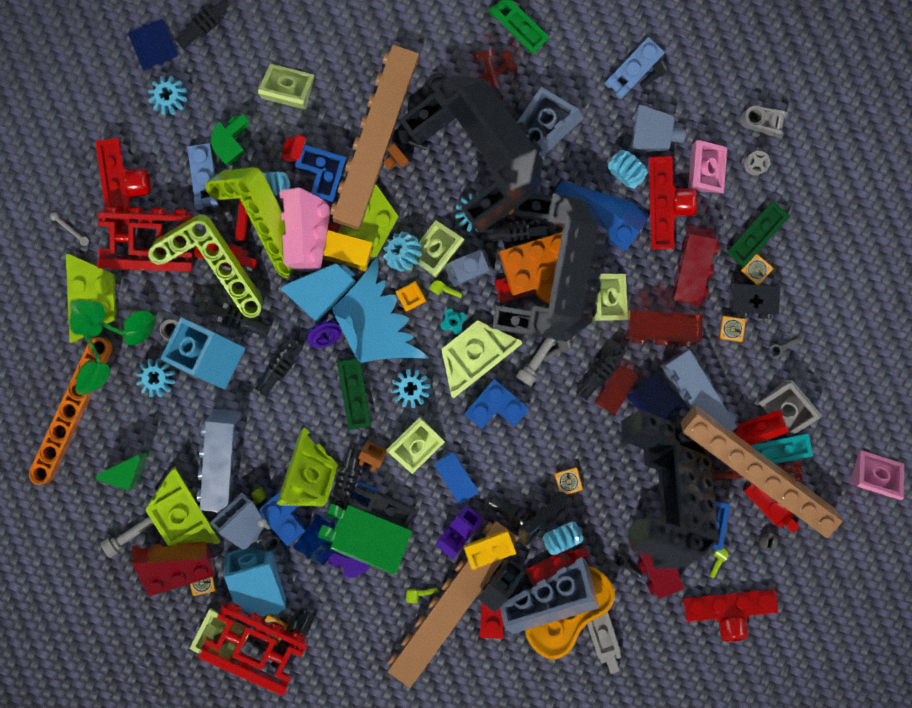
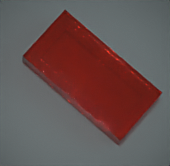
M619 364L595 403L616 415L640 376Z

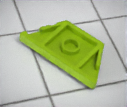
M375 185L360 231L341 225L338 233L372 242L373 250L371 257H378L399 216L378 186Z
M66 254L68 320L71 312L70 301L78 299L93 300L102 304L105 308V317L102 320L104 323L110 324L117 320L115 274L97 268V266L73 255ZM69 327V343H76L83 338V335H75Z
M305 428L299 433L278 498V505L324 506L328 501L338 464L332 457L326 454L325 449L320 444L316 445L309 438L308 434L310 432Z
M173 467L145 507L149 517L168 547L177 546V543L189 542L220 543V538L204 512L200 510L199 504L176 467Z

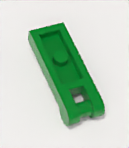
M499 0L495 6L492 5L487 10L532 55L550 38L512 0ZM508 8L510 12L504 16L501 12Z

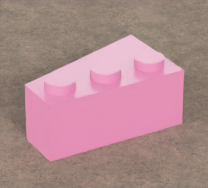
M301 188L281 190L280 198L284 200V213H281V220H285L286 235H282L284 265L300 272L321 270L331 203Z

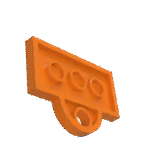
M562 233L498 252L512 296L534 290L536 296L542 302L549 305Z

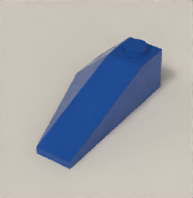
M564 181L560 183L553 193L578 198L591 204L609 230V243L623 253L627 251L650 216L630 201Z

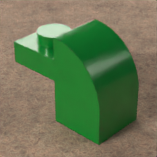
M244 114L240 116L235 115L227 123L229 126L226 128L218 122L211 134L213 150L228 167L246 153L235 140L238 135L251 125Z

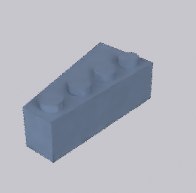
M541 87L517 123L522 121L530 132L526 136L530 142L535 139L543 150L539 153L543 157L584 117L578 108Z
M682 350L660 365L689 410L696 405L730 431L737 428L735 415L730 409L727 410L722 403L724 401L723 397L717 390H714L710 384L709 376L704 370L702 371L697 358L690 350Z
M213 409L207 420L202 422L201 436L205 437L204 444L200 446L199 456L203 458V466L199 467L198 480H202L201 488H198L197 502H200V510L222 512L232 502L234 474H231V471H234L236 463V453L232 452V450L236 448L239 431L234 429L237 421L240 420L241 411Z

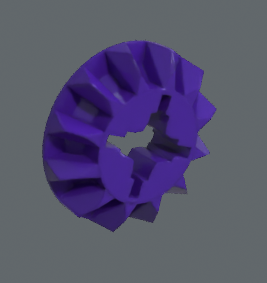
M333 319L328 322L323 320L322 323H315V327L309 328V333L305 336L311 347L325 348L339 340L342 335V329L339 323Z

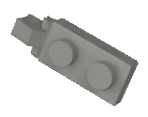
M607 611L604 615L590 621L587 625L598 659H600L601 663L607 662L610 674L619 672L620 668L617 659L621 658V650Z

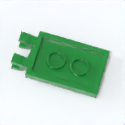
M331 504L326 516L336 519L338 522L334 530L322 525L318 538L332 542L330 549L396 575L413 531L349 505L346 511H344L342 508Z

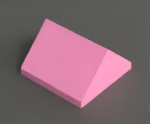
M697 140L692 144L688 188H693L695 191L724 193L727 147Z
M860 450L849 484L903 500L904 464Z

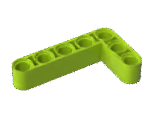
M255 167L224 170L206 182V191L215 200L241 199L277 273L284 278H288L297 270L284 265L282 235H286L285 220H281L282 211L263 173Z
M197 215L153 242L149 251V257L156 264L167 263L196 245L241 313L248 318L259 315L263 304L261 294L208 216ZM195 224L204 225L206 227V231H197L195 229ZM181 235L187 242L178 243L175 236ZM214 243L219 247V250L212 251L207 245ZM162 247L166 250L167 254L160 255L156 252L155 248ZM229 263L232 269L224 270L220 264ZM241 282L244 284L245 287L243 289H237L234 287L233 283ZM254 301L257 307L250 308L246 305V302Z

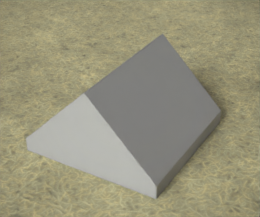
M793 380L783 381L759 402L768 414L778 410L782 411L788 428V432L785 433L787 437L794 435L822 417Z

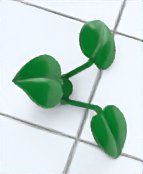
M87 299L70 301V330L75 335H83L95 356V362L87 361L77 374L76 392L78 395H85L101 388L108 380L110 374L109 366L106 363H100V356L90 337L98 336L102 331V327L124 335L123 341L127 345H137L146 340L152 333L156 323V315L146 310L135 311L126 318L123 325L124 330H120L102 321L105 317V308L99 302Z

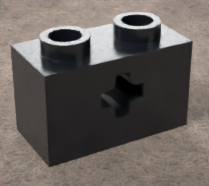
M730 285L729 312L735 313V317L749 318L750 313L758 314V318L772 319V315L779 314L780 286ZM754 296L755 300H759V304L755 306L749 303L750 299H753Z

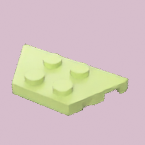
M477 320L442 348L451 396L455 398L523 344L522 341L504 332L492 329V327Z

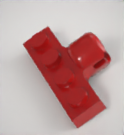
M120 138L95 141L105 206H117L118 210L127 211V208L130 207L131 198L146 196L150 193L151 183L149 174L143 168L125 169ZM107 218V220H117V232L129 231V222L132 219Z
M672 156L649 157L651 250L675 249V218L679 216H694L696 214L697 194L693 188L677 189L674 187Z
M775 589L683 598L686 623L715 620L719 623L721 639L725 642L742 641L748 637L747 617L778 613Z

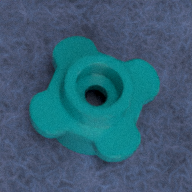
M447 309L444 313L445 319L441 323V328L444 331L451 330L455 334H460L463 330L462 324L466 320V315L462 312L456 313L452 309ZM452 319L456 320L455 324L451 323Z

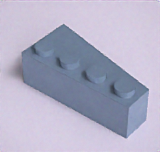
M581 557L575 561L576 563L567 568H562L549 579H543L538 582L537 586L532 589L525 590L506 601L500 607L504 627L514 634L600 608L588 563Z

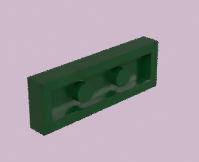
M772 201L729 248L726 254L744 268L790 216Z
M358 359L337 362L348 430L371 426L361 363Z

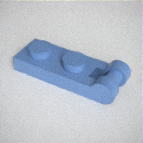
M648 37L604 84L608 88L611 87L617 92L616 95L622 99L665 52ZM620 77L627 82L624 86L617 81Z
M211 144L187 146L195 209L203 210L204 207L212 206V208L219 207V200H215L211 196L202 197V192H206V182L216 176Z

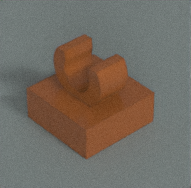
M394 143L387 149L391 156L383 162L390 170L398 163L402 168L411 163Z
M367 440L358 457L360 459L359 465L363 466L364 462L372 465L370 471L373 472L376 468L379 469L387 454V449Z

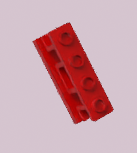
M104 206V210H100L97 213L99 218L98 226L110 227V247H100L98 249L97 268L191 272L193 270V250H187L177 256L185 258H173L164 264L153 263L149 257L150 249L135 248V228H157L158 239L165 235L163 234V222H154V220L186 222L194 217V213H188L187 209H174V212H165L164 208H151V211H142L140 207H128L126 211L118 210L117 206ZM107 218L138 219V221L129 222V233H117V220H107ZM177 222L176 227L180 226L183 223ZM175 236L176 241L182 243V236ZM117 242H129V255H138V257L112 256L107 254H115L117 252ZM157 247L156 252L163 255V248Z
M223 602L217 614V619L226 624L218 641L206 637L198 652V658L278 695L284 696L287 685L291 680V675L282 670L291 653L300 657L303 656L304 650L308 647L305 636L296 631L290 633L284 630V626L272 621L270 624L262 620L263 617L255 612L246 613L236 603L229 602L227 604ZM234 618L247 623L241 636L229 631ZM248 634L268 642L260 661L240 652ZM276 637L289 642L283 655L272 650ZM225 639L236 644L232 657L219 651ZM267 659L279 663L274 676L262 671Z

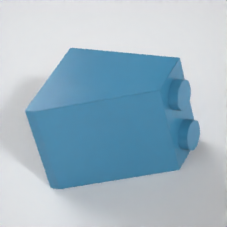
M334 264L286 284L281 290L311 318L320 322L356 283L353 279L355 274L344 264L341 267Z
M180 317L160 360L199 379L226 389L245 348Z
M249 546L244 550L238 549L225 553L224 578L233 602L241 606L242 611L249 614L250 612H255L264 617L270 614L276 615L286 610V597L272 551L266 552L260 548Z

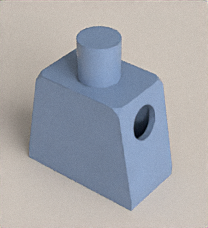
M639 105L636 109L630 152L668 151L671 141L684 143L686 129L673 128L674 116Z
M482 249L456 259L445 266L453 287L494 271L486 250Z
M243 493L238 495L210 522L220 535L243 550L247 549L250 545L254 548H259L257 540L260 534L266 530L265 527L261 528L258 526L257 522L262 517L255 505Z

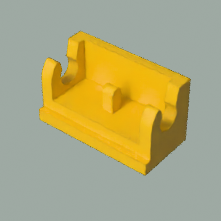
M328 230L322 259L367 272L373 243Z
M508 530L464 545V550L472 570L516 554Z

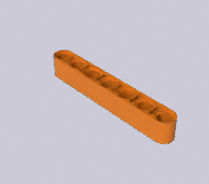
M101 337L91 339L94 346L100 341L105 345L104 352L99 354L101 359L100 363L107 364L113 350L112 343L108 339ZM87 344L30 468L29 478L34 484L41 485L53 480L92 397L93 392L82 396L76 392V378L80 368L87 361L95 362V356L89 344ZM70 404L76 409L73 417H70L66 411ZM60 425L66 429V435L63 438L57 434V428ZM50 446L56 450L54 459L50 458L47 454ZM39 468L45 469L47 473L44 480L38 476Z

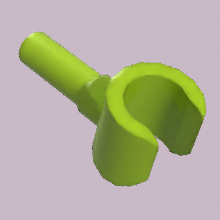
M438 280L433 281L429 287L438 296L442 290L458 298L462 296L461 292L449 288Z
M262 487L251 493L254 499L251 502L256 506L266 499L267 494Z
M724 547L722 550L715 549L713 551V555L718 559L709 575L712 578H715L720 565L728 558V551Z
M438 588L426 590L409 589L406 592V601L408 603H418L419 596L438 593Z

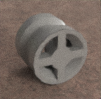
M763 151L752 152L744 161L745 170L753 176L764 173L770 166V158Z

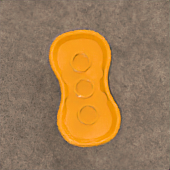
M589 566L600 608L525 630L528 642L543 657L559 659L567 655L572 650L580 631L585 625L604 615L611 608L615 599V590L610 580L598 569Z

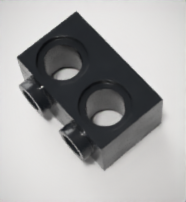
M508 556L492 574L477 596V599L495 613L510 598L527 570Z

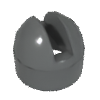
M764 532L759 536L758 543L762 549L772 551L777 547L778 539L773 533ZM769 536L772 537L770 548L767 547Z

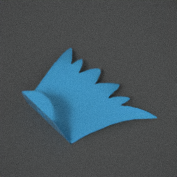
M376 257L367 272H365L355 286L332 307L334 315L354 355L360 363L391 358H429L419 349L405 343L414 338L412 335L398 332L409 321V318L400 314H391L397 302V295L380 296L385 287V280L376 284L379 260Z

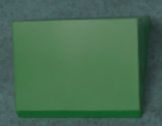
M147 452L139 454L95 476L99 481L128 491L139 486L149 456Z

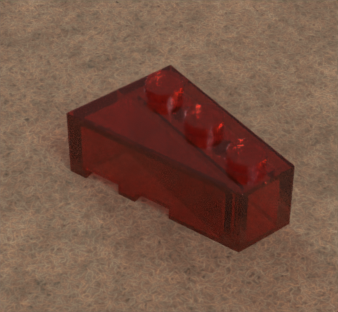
M628 311L626 339H632L633 344H646V340H655V345L668 346L669 341L678 342L679 347H691L692 343L702 342L703 314Z

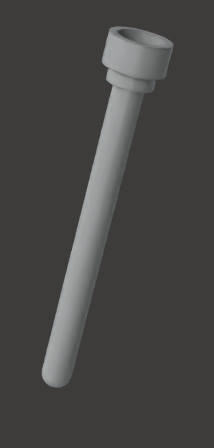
M545 339L528 367H524L523 370L520 369L516 378L531 387L536 380L534 378L536 375L535 371L555 340Z
M197 487L190 489L194 498L197 496ZM147 517L117 538H107L100 543L106 555L112 558L119 553L118 550L121 549L123 544L154 523L150 517Z

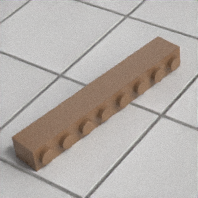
M392 45L391 51L386 50L382 64H385L383 73L379 72L375 85L378 88L376 94L371 93L368 101V107H371L368 116L364 115L360 128L363 131L361 137L357 136L354 141L353 150H356L353 159H348L345 171L348 172L346 180H341L338 188V193L341 195L338 202H333L330 214L333 215V222L360 231L419 60V53Z
M695 405L680 422L682 431L826 538L843 522L837 509Z
M495 520L493 523L489 521L482 531L484 534L483 538L508 530L513 545L519 539V536L498 520ZM468 558L466 561L462 559L455 568L457 573L454 578H448L441 589L444 591L439 598L435 596L428 605L430 609L426 616L421 615L414 626L417 628L412 635L408 633L402 641V650L399 654L394 652L387 662L390 665L388 673L411 688L503 559L472 570Z

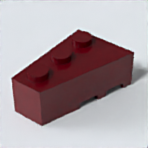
M686 223L685 231H687L685 243L681 246L680 252H682L680 264L677 266L672 296L675 301L701 306L702 300L708 296L709 286L706 285L707 279L713 275L714 264H712L713 255L718 254L720 242L717 241L712 228Z
M638 552L641 560H638L637 563L641 573H646L649 581L646 582V585L651 595L655 594L658 599H661L684 589L677 569H655L652 564V556Z
M207 542L177 543V546L162 547V544H154V547L139 548V545L132 546V565L148 597L215 576L214 557Z

